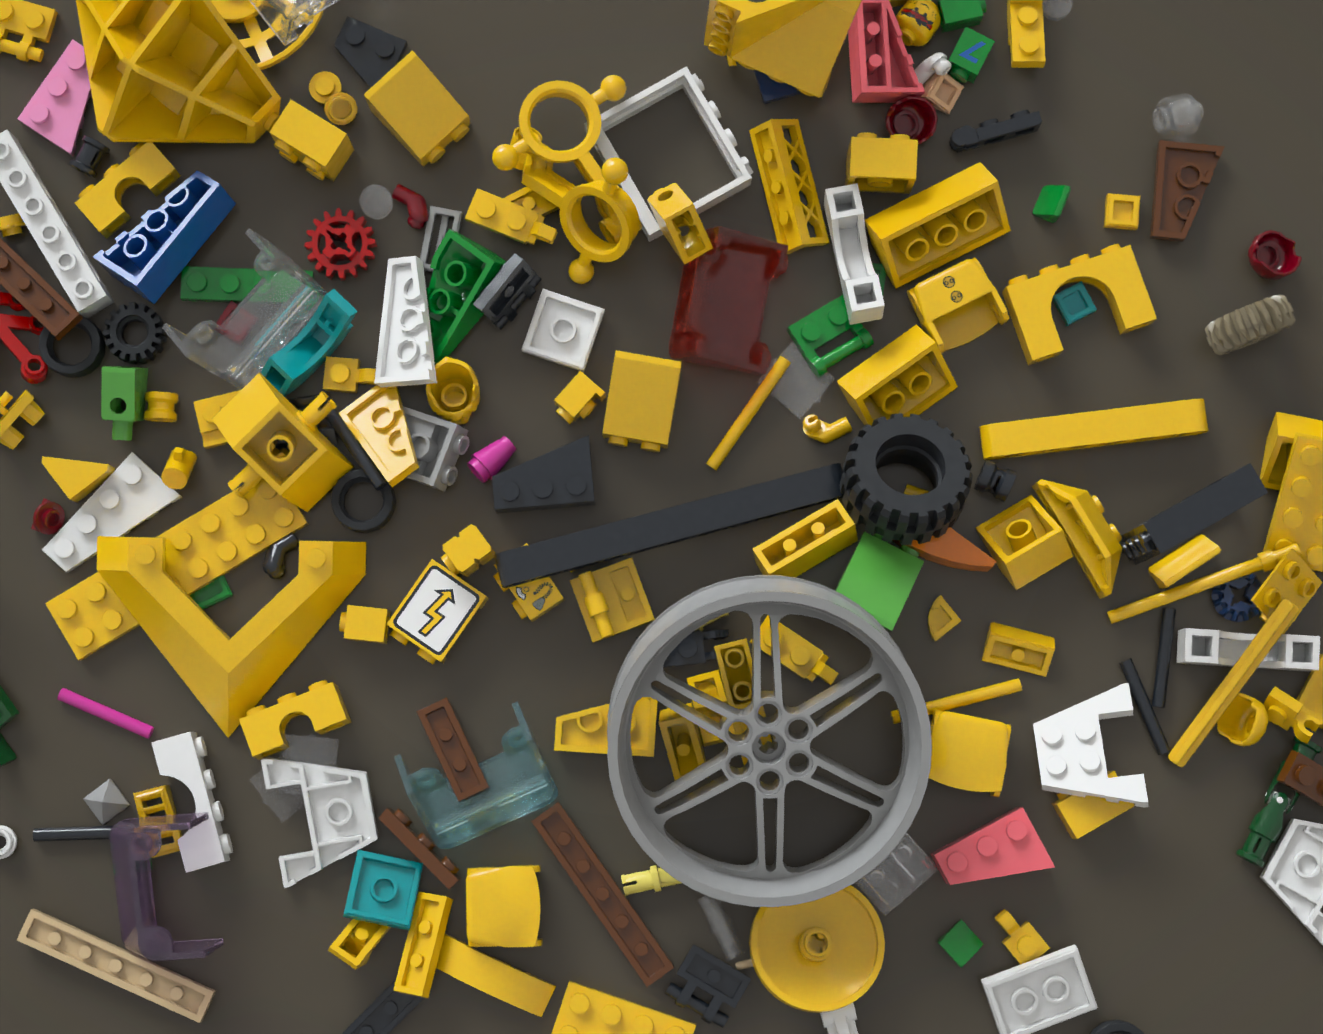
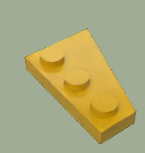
M642 697L633 708L630 729L632 756L654 757L658 701L651 697ZM609 704L556 717L554 751L607 754Z

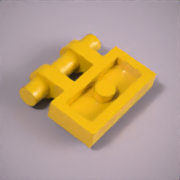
M0 0V53L6 52L16 55L17 59L26 62L30 59L41 62L44 50L34 47L36 40L49 43L58 12L55 9L23 0ZM8 33L23 36L22 41L17 43L7 40Z

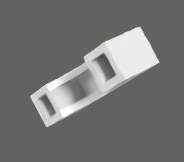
M858 183L825 189L824 208L849 323L852 325L882 319L885 305L879 278L874 271L868 249L864 210Z
M1194 628L1178 630L1177 663L1233 667L1257 634ZM1282 634L1258 668L1293 671L1319 670L1320 636Z
M190 731L151 742L160 775L171 776L182 781L190 789L195 800L196 812L194 821L189 830L177 840L186 873L230 861L229 853H233L232 842L228 833L223 834L220 821L224 820V813L220 801L215 802L212 789L216 788V783L212 770H206L203 757L207 756V749L203 737H197L196 732Z

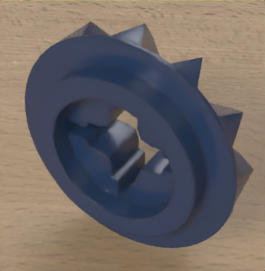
M1249 574L1213 587L1211 595L1216 611L1230 621L1243 622L1250 620L1260 613V610L1251 599L1262 584L1257 575ZM1247 585L1248 587L1244 593L1247 602L1238 601L1230 606L1234 598L1231 588L1238 590Z

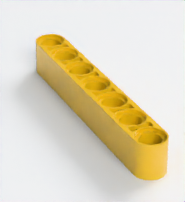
M1202 398L1000 422L979 427L984 460L1159 440L1209 432L1205 403Z

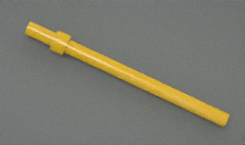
M1295 543L1273 552L1270 549L1257 554V558L1107 612L1109 620L1113 624L1260 570L1264 572L1270 571L1276 567L1290 547L1301 556L1300 548Z

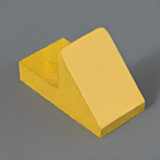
M352 919L332 943L328 951L356 970L368 962L373 949L391 927Z

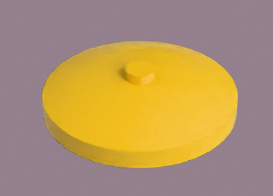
M850 885L834 894L815 901L791 906L760 907L751 926L749 948L752 964L758 978L775 998L801 1011L822 1013L841 1009L853 1003L868 991L882 967L885 939L881 921L874 907L860 891Z

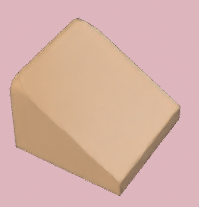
M934 73L923 84L925 93L921 97L930 102L935 109L945 114H950L964 86L947 73L943 76Z

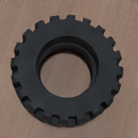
M902 413L891 414L888 420L885 417L873 420L872 426L868 424L859 430L858 436L853 438L849 446L840 481V492L844 495L843 504L846 510H853L851 518L856 524L860 525L863 523L866 526L864 531L872 536L875 533L883 536V541L891 543L892 539L900 540L901 545H911L913 540H917L918 544L930 542L932 535L935 538H939L946 533L949 527H953L963 510L973 478V474L970 471L972 467L971 459L967 454L964 455L966 448L959 439L956 441L953 439L954 433L947 427L942 429L938 426L939 422L929 418V421L920 419L921 415L910 414V417H903ZM892 463L914 466L929 477L934 490L921 495H907L897 492L884 483L877 469Z

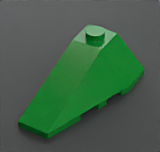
M452 229L447 231L432 258L430 268H433L429 288L426 287L435 364L444 357H448L483 316L473 304L478 299L481 291L490 284L500 271L501 266L506 262L493 251Z

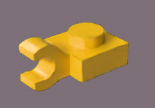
M326 356L323 389L325 391L357 393L358 384L376 386L374 384L376 369H360L361 361L359 359Z
M1276 686L1269 693L1263 704L1269 721L1279 725L1286 731L1292 727L1296 738L1301 742L1308 743L1313 735L1305 727L1316 732L1321 724L1318 718L1308 715L1301 710L1304 704Z
M1005 909L994 917L1009 935L1002 941V944L1019 964L1039 958L1050 949L1030 922L1026 921L1019 926L1012 915Z

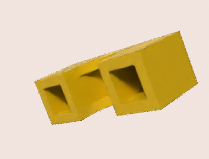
M142 142L133 147L129 152L130 157L120 165L117 163L107 169L104 173L105 178L95 186L92 184L82 190L79 194L80 199L75 202L76 206L106 239L131 219L121 202L122 195L128 187L136 184L144 185L157 197L181 177L153 142H146L145 144Z
M322 680L308 687L309 691L298 696L295 692L278 698V704L268 708L265 705H260L246 711L247 716L239 719L252 756L260 760L290 748L285 731L288 723L297 716H308L312 721L315 732L320 735L352 723L338 686L334 682L328 683L327 680Z

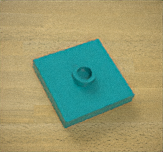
M358 850L343 917L409 931L423 863Z

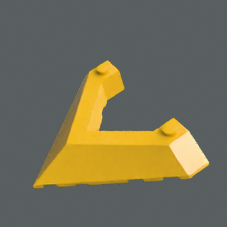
M97 536V571L227 738L240 725L239 719L246 717V711L257 705L366 575V542L300 540L298 575L230 638L165 571L166 538Z

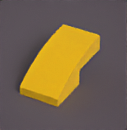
M719 670L686 678L688 685L727 704ZM692 700L696 711L720 723L722 715ZM732 723L729 727V731L732 734H735V730ZM699 726L704 747L725 742Z

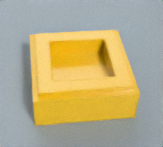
M1108 193L1105 202L1104 228L1137 230L1140 196Z

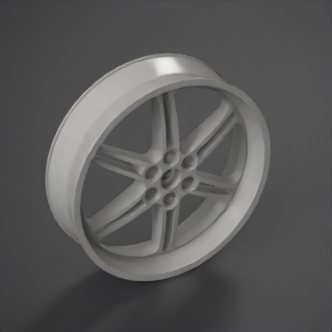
M782 575L737 577L703 587L677 601L650 623L630 649L618 672L608 710L607 758L609 777L619 811L631 834L646 854L674 879L704 895L732 904L751 907L791 906L818 900L854 884L878 866L902 840L921 806L928 784L932 755L931 726L928 711L919 684L899 647L885 628L859 604L826 586L800 578ZM735 610L748 613L752 619V701L743 709L734 708L667 674L663 669L664 662L669 654L684 638L710 620ZM763 614L769 615L773 691H761L760 618ZM789 614L821 619L851 633L869 647L871 658L862 669L796 707H788L782 700L778 623L781 618ZM874 674H880L872 683L816 720L813 719L811 714L846 694ZM659 681L722 715L720 723L668 695L651 683ZM881 691H886L894 697L902 727L903 751L901 766L897 778L889 785L877 784L810 747L813 738ZM642 697L656 699L689 721L722 739L727 745L722 752L656 792L649 791L643 786L638 777L632 756L630 729L634 705ZM764 704L776 706V712L770 717L759 715L758 710ZM794 720L806 722L805 729L799 733L791 732L788 727ZM740 721L747 725V729L742 734L735 735L729 731V727L734 722ZM771 734L774 742L767 741L765 745H762L760 737H767ZM802 753L806 755V762L800 766L790 764L789 760L794 754ZM734 756H745L748 759L746 765L741 768L732 767L729 763ZM817 766H820L840 778L881 797L879 801L868 799L814 772ZM722 769L724 775L663 808H656L657 805L685 791L718 770ZM773 771L778 774L774 782L767 784L760 781V777L764 772ZM800 780L870 812L869 819L848 842L824 858L800 867H789L783 862L785 787L789 782ZM740 782H748L754 786L757 859L751 864L735 865L709 858L686 847L671 836L664 827L665 822L672 816L686 811ZM763 798H775V860L770 866L765 864Z

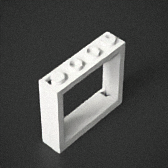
M686 66L602 113L601 131L594 148L603 163L610 158H619L605 131L683 88L736 178L694 202L693 204L699 215L750 186L751 174L754 172L749 166L748 159L745 156L740 158L734 147L737 146V142L730 129L724 130L718 121L721 118V114L712 100L707 102L702 91L705 90L701 79L697 77L696 73L691 75ZM586 122V123H584V125H585V132H586V134H587V122ZM628 174L626 180L617 186L622 188L632 199L639 215L642 230L648 241L651 242L663 235V232Z

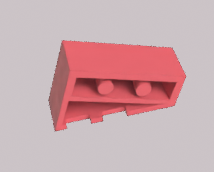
M862 0L848 31L852 103H896L904 97H921L925 93L922 83H919L914 71V62L911 54L907 53L901 38L903 34L889 0Z
M1016 807L930 853L945 883L949 885L1055 868L1023 807Z

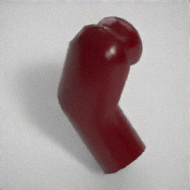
M398 184L393 191L392 199L407 206L410 215L407 222L410 227L414 229L423 228L429 218L425 198Z

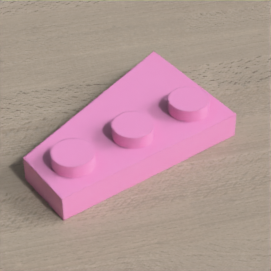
M72 39L17 118L21 123L73 157L77 147V137L84 124L87 103L92 96L84 47Z

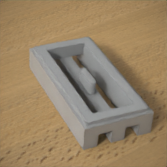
M430 206L420 259L423 260L424 272L433 273V268H430L431 264H427L436 215H442L436 245L437 250L446 235L449 217H454L452 230L460 233L463 218L462 211Z

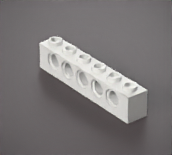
M8 129L0 133V183L77 312L89 318L115 302L17 138Z

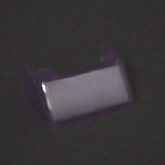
M208 812L128 818L116 823L112 827L109 837L121 939L123 945L129 951L152 961L206 958L224 945L223 938L173 942L170 932L164 927L157 926L149 859L154 857L161 849L160 831L191 829L208 820Z

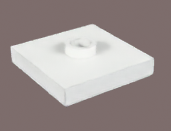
M542 289L522 347V352L584 372L605 309Z

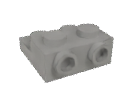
M403 406L419 468L406 478L445 492L447 485H453L457 478L458 471L455 465L459 454H465L469 447L468 430L458 424Z

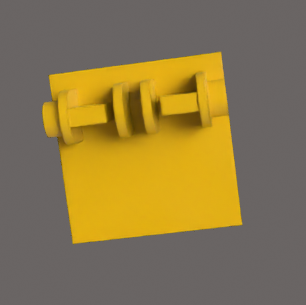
M1290 547L1252 597L1251 601L1262 612L1259 618L1263 622L1268 620L1283 599L1294 603L1299 608V612L1283 634H1285L1323 582L1296 551Z

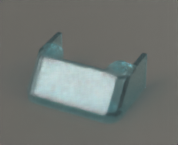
M518 701L513 703L512 707L520 725L511 728L502 737L501 744L505 752L478 763L489 789L463 802L458 803L448 779H444L438 769L422 768L411 774L401 755L399 754L394 757L407 796L437 847L442 849L456 847L545 807L557 798V786Z

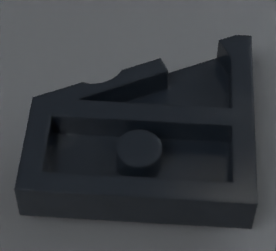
M347 16L334 44L337 51L349 62L354 71L370 88L401 61L408 45L406 40Z

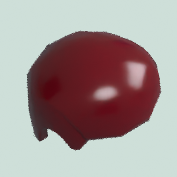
M908 96L898 100L889 108L885 117V128L889 137L894 134L908 135L910 140H918V145H920L935 133L938 116L934 106L925 98Z
M1272 230L1255 236L1248 251V259L1252 269L1260 277L1270 280H1278L1294 273L1300 265L1302 257L1296 255L1295 241L1286 238L1281 232Z

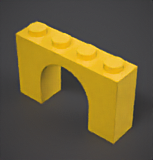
M1114 244L1100 250L1102 255L1090 258L1089 254H1084L1071 259V265L1059 269L1058 264L1039 270V276L1028 279L1027 275H1021L1008 281L1009 286L1005 287L1002 294L1028 366L1058 356L1064 350L1051 314L1052 298L1055 292L1064 285L1082 281L1100 290L1108 300L1120 335L1151 325L1157 319L1131 245L1121 248L1119 244Z

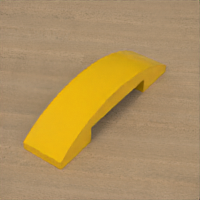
M444 934L436 966L437 969L495 998L542 1017L556 988L555 985L510 966L473 947H469L465 942L455 937Z

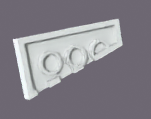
M417 256L388 259L374 384L380 387L437 383L423 260Z
M131 452L42 550L64 571L69 573L97 554V536L123 537L131 532L130 530L145 520H149L158 514L160 510L176 502L182 496L174 489L167 487L157 473L136 454Z

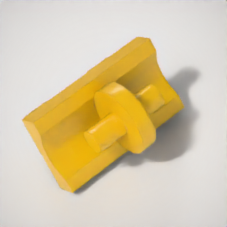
M27 390L19 396L9 409L5 406L13 399V396L5 391L0 397V413L3 415L0 418V443L12 450L24 438V435L11 425L20 415L29 424L34 426L45 414L33 400L34 396Z

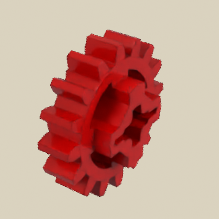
M337 208L333 217L325 211L323 212L325 218L323 222L317 219L313 220L316 230L306 231V234L312 241L304 243V247L306 250L313 251L307 258L310 263L318 261L315 265V270L320 273L326 269L328 279H332L334 274L338 273L340 280L345 281L346 273L349 272L354 278H357L358 273L356 269L361 267L367 271L366 258H375L374 253L369 248L376 247L377 242L375 239L368 238L374 231L372 227L363 228L367 222L366 219L362 216L355 220V212L353 210H350L347 216H343L341 209ZM339 224L346 225L344 228H332V226ZM359 235L362 238L360 253L356 250L355 243L359 239ZM321 237L326 242V247L322 250V254L319 248ZM331 237L341 242L345 241L350 253L340 247L337 248ZM348 260L350 262L344 265H335L338 261Z

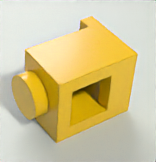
M579 371L554 399L555 405L559 407L555 412L565 422L571 424L580 416L585 419L597 405L594 400L598 398L602 402L606 394L582 371Z

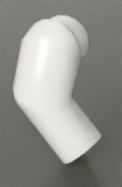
M938 52L923 60L914 71L919 83L923 85L934 73L941 76L948 73L951 69V63L947 60V56L944 53Z

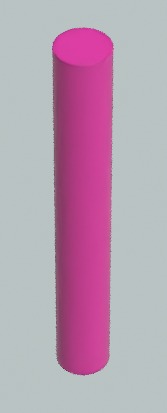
M62 688L58 694L57 700L149 739L153 733V726L68 689Z

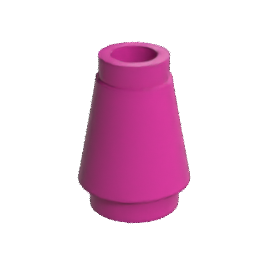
M503 436L472 454V459L467 462V466L481 482L485 483L488 479L492 480V476L499 473L517 450L513 443L506 436Z

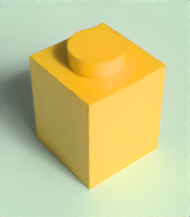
M347 605V612H341L339 631L344 632V638L347 640L387 644L389 626L386 624L390 619L391 611L381 608Z

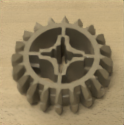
M1279 294L1267 297L1210 322L1205 328L1206 339L1215 354H1228L1290 328L1296 321L1293 314L1294 310L1285 295Z

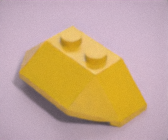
M1043 479L1036 482L1032 488L1048 514L1063 529L1072 554L1100 599L1110 595L1122 552V546L1119 543L1122 537L1117 528L1112 523L1108 525L1102 513L1105 510L1097 496L1093 495L1091 497L1086 490Z

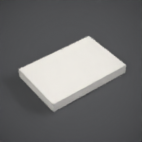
M1075 944L980 979L999 1034H1031L1098 1008Z

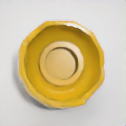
M1238 693L1218 720V733L1238 746L1245 747L1257 743L1265 734L1269 721L1265 706L1254 697Z

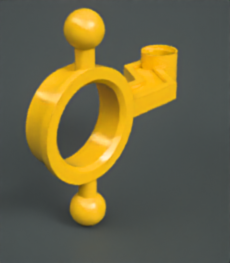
M609 75L601 82L600 89L591 95L584 88L568 81H550L537 86L527 95L520 108L518 121L522 139L513 145L501 144L497 146L492 153L494 165L503 171L511 170L517 165L519 156L531 150L537 157L548 162L567 163L573 161L587 183L595 180H604L601 172L602 169L589 152L597 142L601 131V114L598 106L606 100L618 101L622 99L627 90L625 81L620 76ZM561 97L571 100L580 107L587 120V134L578 146L570 150L557 151L547 148L537 140L531 128L530 118L533 109L543 100ZM594 197L597 209L603 217L598 222L602 234L609 243H618L621 237V225L618 216L609 204L598 197ZM639 220V230H638V231H640V230L642 229V225H641L640 220Z
M519 127L514 130L510 145L522 139ZM532 128L537 140L543 144L540 132ZM531 150L519 156L518 163L514 168L523 170L521 183L560 208V222L569 242L580 252L579 258L573 260L568 268L572 281L578 284H585L593 278L594 266L591 263L592 260L612 262L628 251L632 241L638 234L639 215L629 195L617 186L624 182L628 176V166L625 161L616 157L610 158L602 166L601 172L604 180H595L588 184L575 186L552 171V162L537 157ZM583 196L598 197L609 204L615 211L621 225V237L618 243H609L602 240L588 227L581 210Z

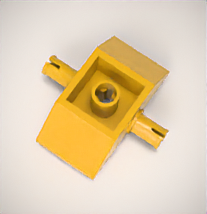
M259 372L212 418L232 449L248 463L245 468L228 482L230 489L234 491L244 482L235 493L240 498H244L263 478L280 496L308 512L336 485L342 476L354 467L316 426L337 407L336 403L330 399L321 408L320 406L329 397L325 392L321 391L303 411L297 410ZM277 439L285 440L288 443L289 451L285 448L279 451L275 447L278 443Z

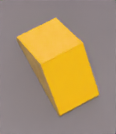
M42 456L41 462L66 496L76 503L103 484L115 471V468L109 464Z

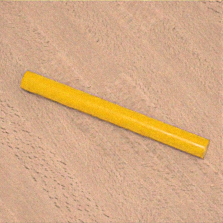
M780 355L706 462L708 466L717 471L791 364L789 360Z
M1017 678L925 703L928 715H931L935 709L947 711L1022 691L1020 679ZM890 711L893 724L901 723L899 711Z

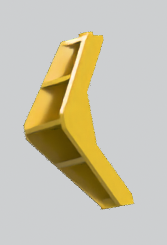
M76 0L97 130L112 142L255 143L266 131H271L280 117L281 97L210 0Z

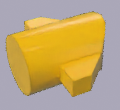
M175 447L171 451L162 472L161 478L163 483L169 488L182 490L187 484L196 463V454L184 448Z

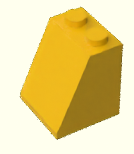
M413 50L364 94L370 111L423 167L428 162L433 164L438 161L446 151L444 148L451 141L458 142L469 131L468 126L471 124L469 115Z
M615 351L602 432L603 438H609V444L627 447L628 442L641 444L640 449L650 452H660V448H668L682 362Z

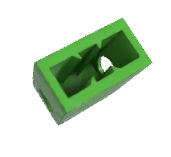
M102 366L101 417L102 420H113V440H132L133 422L144 420L148 368ZM122 400L126 403L125 411L121 408Z

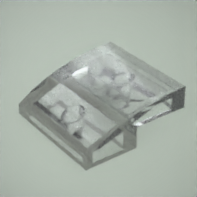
M906 832L893 851L870 873L855 883L881 913L886 916L939 868Z

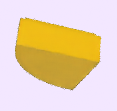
M941 595L932 603L927 617L928 630L934 642L961 622V619Z

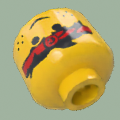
M908 0L896 15L903 34L901 38L906 46L919 47L926 45L941 25L939 9L931 0Z

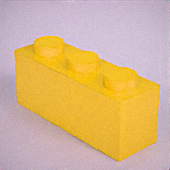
M837 499L752 550L756 564L763 575H782L795 578L857 542L858 537L854 521Z

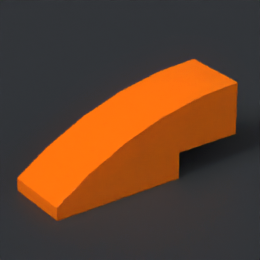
M951 527L939 538H935L932 535L930 542L918 544L917 540H913L911 545H905L919 552V556L926 560L957 569L988 572L997 562ZM892 539L894 543L901 546L900 540Z

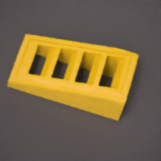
M170 785L133 793L151 858L180 851L177 840L182 837ZM159 797L162 798V804L147 806L146 801ZM165 810L167 816L151 820V813ZM169 823L171 829L154 833L153 827ZM173 836V843L157 847L156 840Z

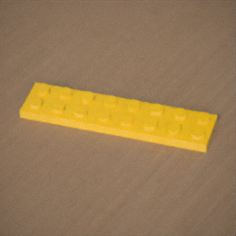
M263 478L244 498H240L235 494L239 489L237 488L157 536L166 538L165 571L190 596L217 580L221 575L227 574L267 550L271 544L291 532L295 533L307 526L308 522L299 507L280 496ZM99 572L45 603L75 656L80 661L140 626Z

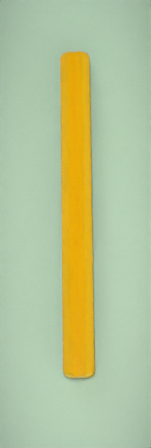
M1283 599L1169 752L1168 758L1171 762L1181 768L1187 764L1298 614L1299 608L1287 599Z

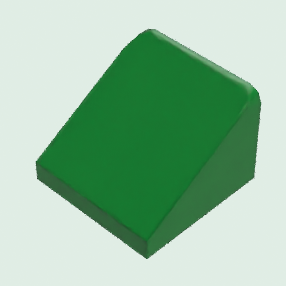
M1044 186L1033 209V215L1050 223L1056 222L1070 194V186Z
M962 919L936 941L960 968L984 945Z

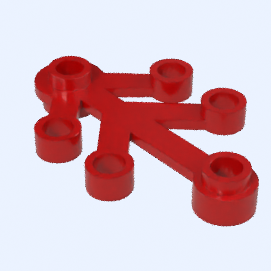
M0 292V305L10 306L15 311L25 309L21 304L12 301L13 296L10 293ZM0 313V340L21 363L22 378L31 384L41 383L47 377L48 365L42 360L41 356L32 355L10 329L26 330L40 335L44 327H35L33 323L36 319L33 316L26 317ZM31 363H38L40 369L32 371L28 366Z

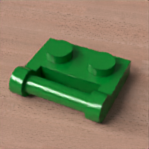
M844 295L839 296L787 328L788 334L818 378L826 374L829 367L859 349L863 348L866 350L874 345L872 336L861 323L850 325ZM851 330L854 338L821 358L817 356L815 350Z

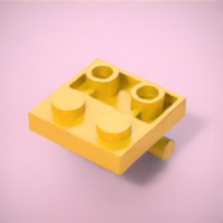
M632 557L593 572L582 573L578 575L579 577L570 580L593 643L655 620Z

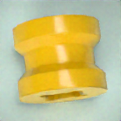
M146 392L145 400L148 402V409L144 412V420L176 422L177 414L174 411V407L178 402L179 395L170 392Z

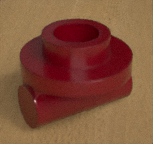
M43 498L42 503L34 512L31 529L47 535L56 533L62 527L65 520L63 508L59 504Z

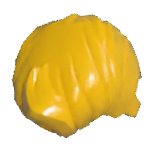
M444 357L435 364L437 383L426 384L427 400L432 411L437 415L442 416L447 421L450 420L452 423L462 425L469 421L472 412H475L480 402L478 379L472 367L467 363L450 357Z

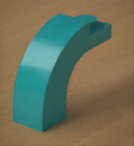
M335 289L331 290L324 296L313 317L302 331L285 347L269 357L261 374L284 397L305 382L326 361V356L330 357L352 329L351 321L358 311Z

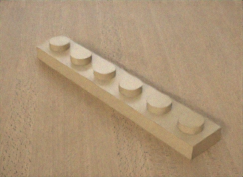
M36 909L30 910L17 938L19 942L198 1023L203 1021L216 992L207 986Z

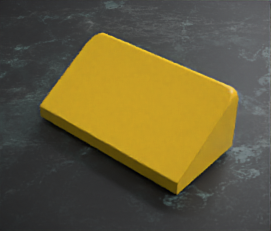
M1200 534L1148 568V572L1158 587L1164 589L1220 554L1221 549L1205 535Z
M991 622L982 661L1046 677L1055 651V639L1050 636Z

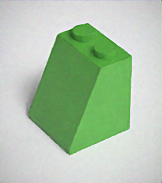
M864 532L835 591L859 604L890 633L899 618L924 561L918 558L920 553L910 547L901 545L899 549L883 541V536L877 533L872 536Z

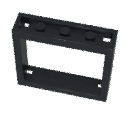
M1249 463L1121 535L1122 543L1120 545L1122 546V553H1125L1129 561L1133 560L1135 565L1162 554L1268 492L1253 466Z

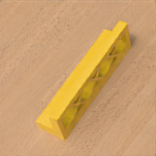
M770 119L749 130L780 254H790L804 247L824 246L830 243L798 119ZM783 128L789 129L792 140L791 144L785 139ZM792 159L798 164L799 175L792 169ZM799 191L806 196L807 206L801 202ZM808 222L814 227L816 237L810 238L807 227Z

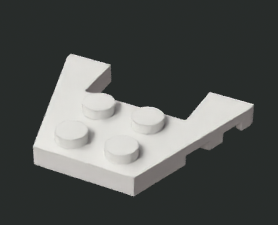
M1129 683L1121 684L1033 724L1042 790L1079 797L1089 795L1106 798L1108 802L1119 803V801L1135 803L1137 807H1149L1144 774L1108 778L1099 720L1133 716Z
M269 757L261 759L266 789L301 784L313 847L312 851L279 857L284 888L296 884L301 879L322 870L327 865L348 856L379 838L367 772Z
M1291 818L1260 878L1323 946V913L1320 912L1323 906V824Z

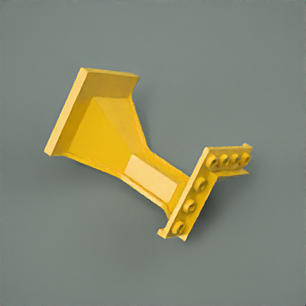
M710 0L704 45L708 46L709 51L718 56L728 55L747 69H755L766 74L776 82L786 83L797 88L807 96L820 98L827 88L830 74L862 0H766L759 3L749 0Z

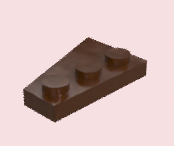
M1165 140L1158 142L1150 239L1181 242L1185 240L1225 146Z

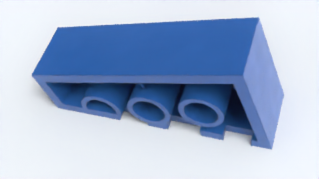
M198 170L164 197L166 202L153 211L150 209L141 216L143 221L129 233L124 230L115 238L117 243L106 252L101 249L93 256L112 277L153 304L157 302L236 205L219 183Z

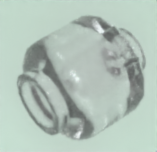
M1188 93L1162 98L1153 110V125L1157 132L1168 139L1194 134L1199 129L1203 119V107Z

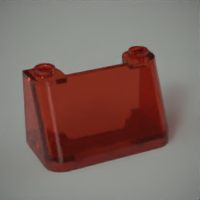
M722 226L705 229L713 249L686 263L683 267L669 344V355L673 359L756 375L766 374V369L771 361V353L766 343L759 342L769 283L770 280L778 278L780 274L786 271L788 266V246Z

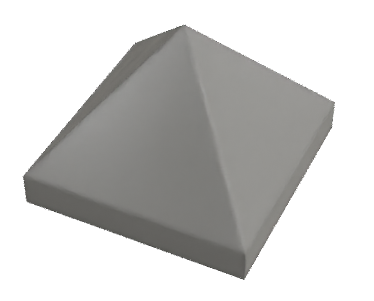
M111 778L83 798L102 825H105L130 806V803Z

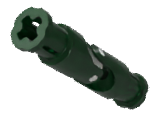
M1296 736L1293 739L1295 745L1292 750L1303 754L1311 760H1314L1316 754H1321L1323 750L1322 747L1310 740L1308 743H1304L1298 740ZM1283 760L1267 790L1264 803L1266 804L1267 802L1268 805L1254 816L1248 827L1250 833L1242 849H1237L1235 853L1242 859L1261 868L1265 865L1263 859L1271 843H1276L1283 829V813L1286 812L1285 814H1288L1300 796V793L1294 791V797L1291 801L1286 794L1273 791L1275 785L1279 782L1277 778L1286 760ZM1258 839H1260L1261 841H1260V843H1259V845H1258V847H1257L1255 853H1253V849H1254V847H1255V845H1256Z

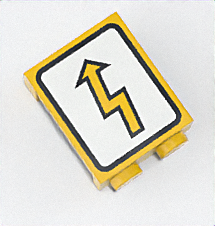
M431 559L386 625L393 629L389 635L405 646L409 641L420 648L417 654L431 664H434L436 660L444 664L450 649L478 609H482L489 598Z

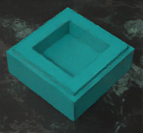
M1082 281L1061 291L1052 298L1066 326L1097 310Z

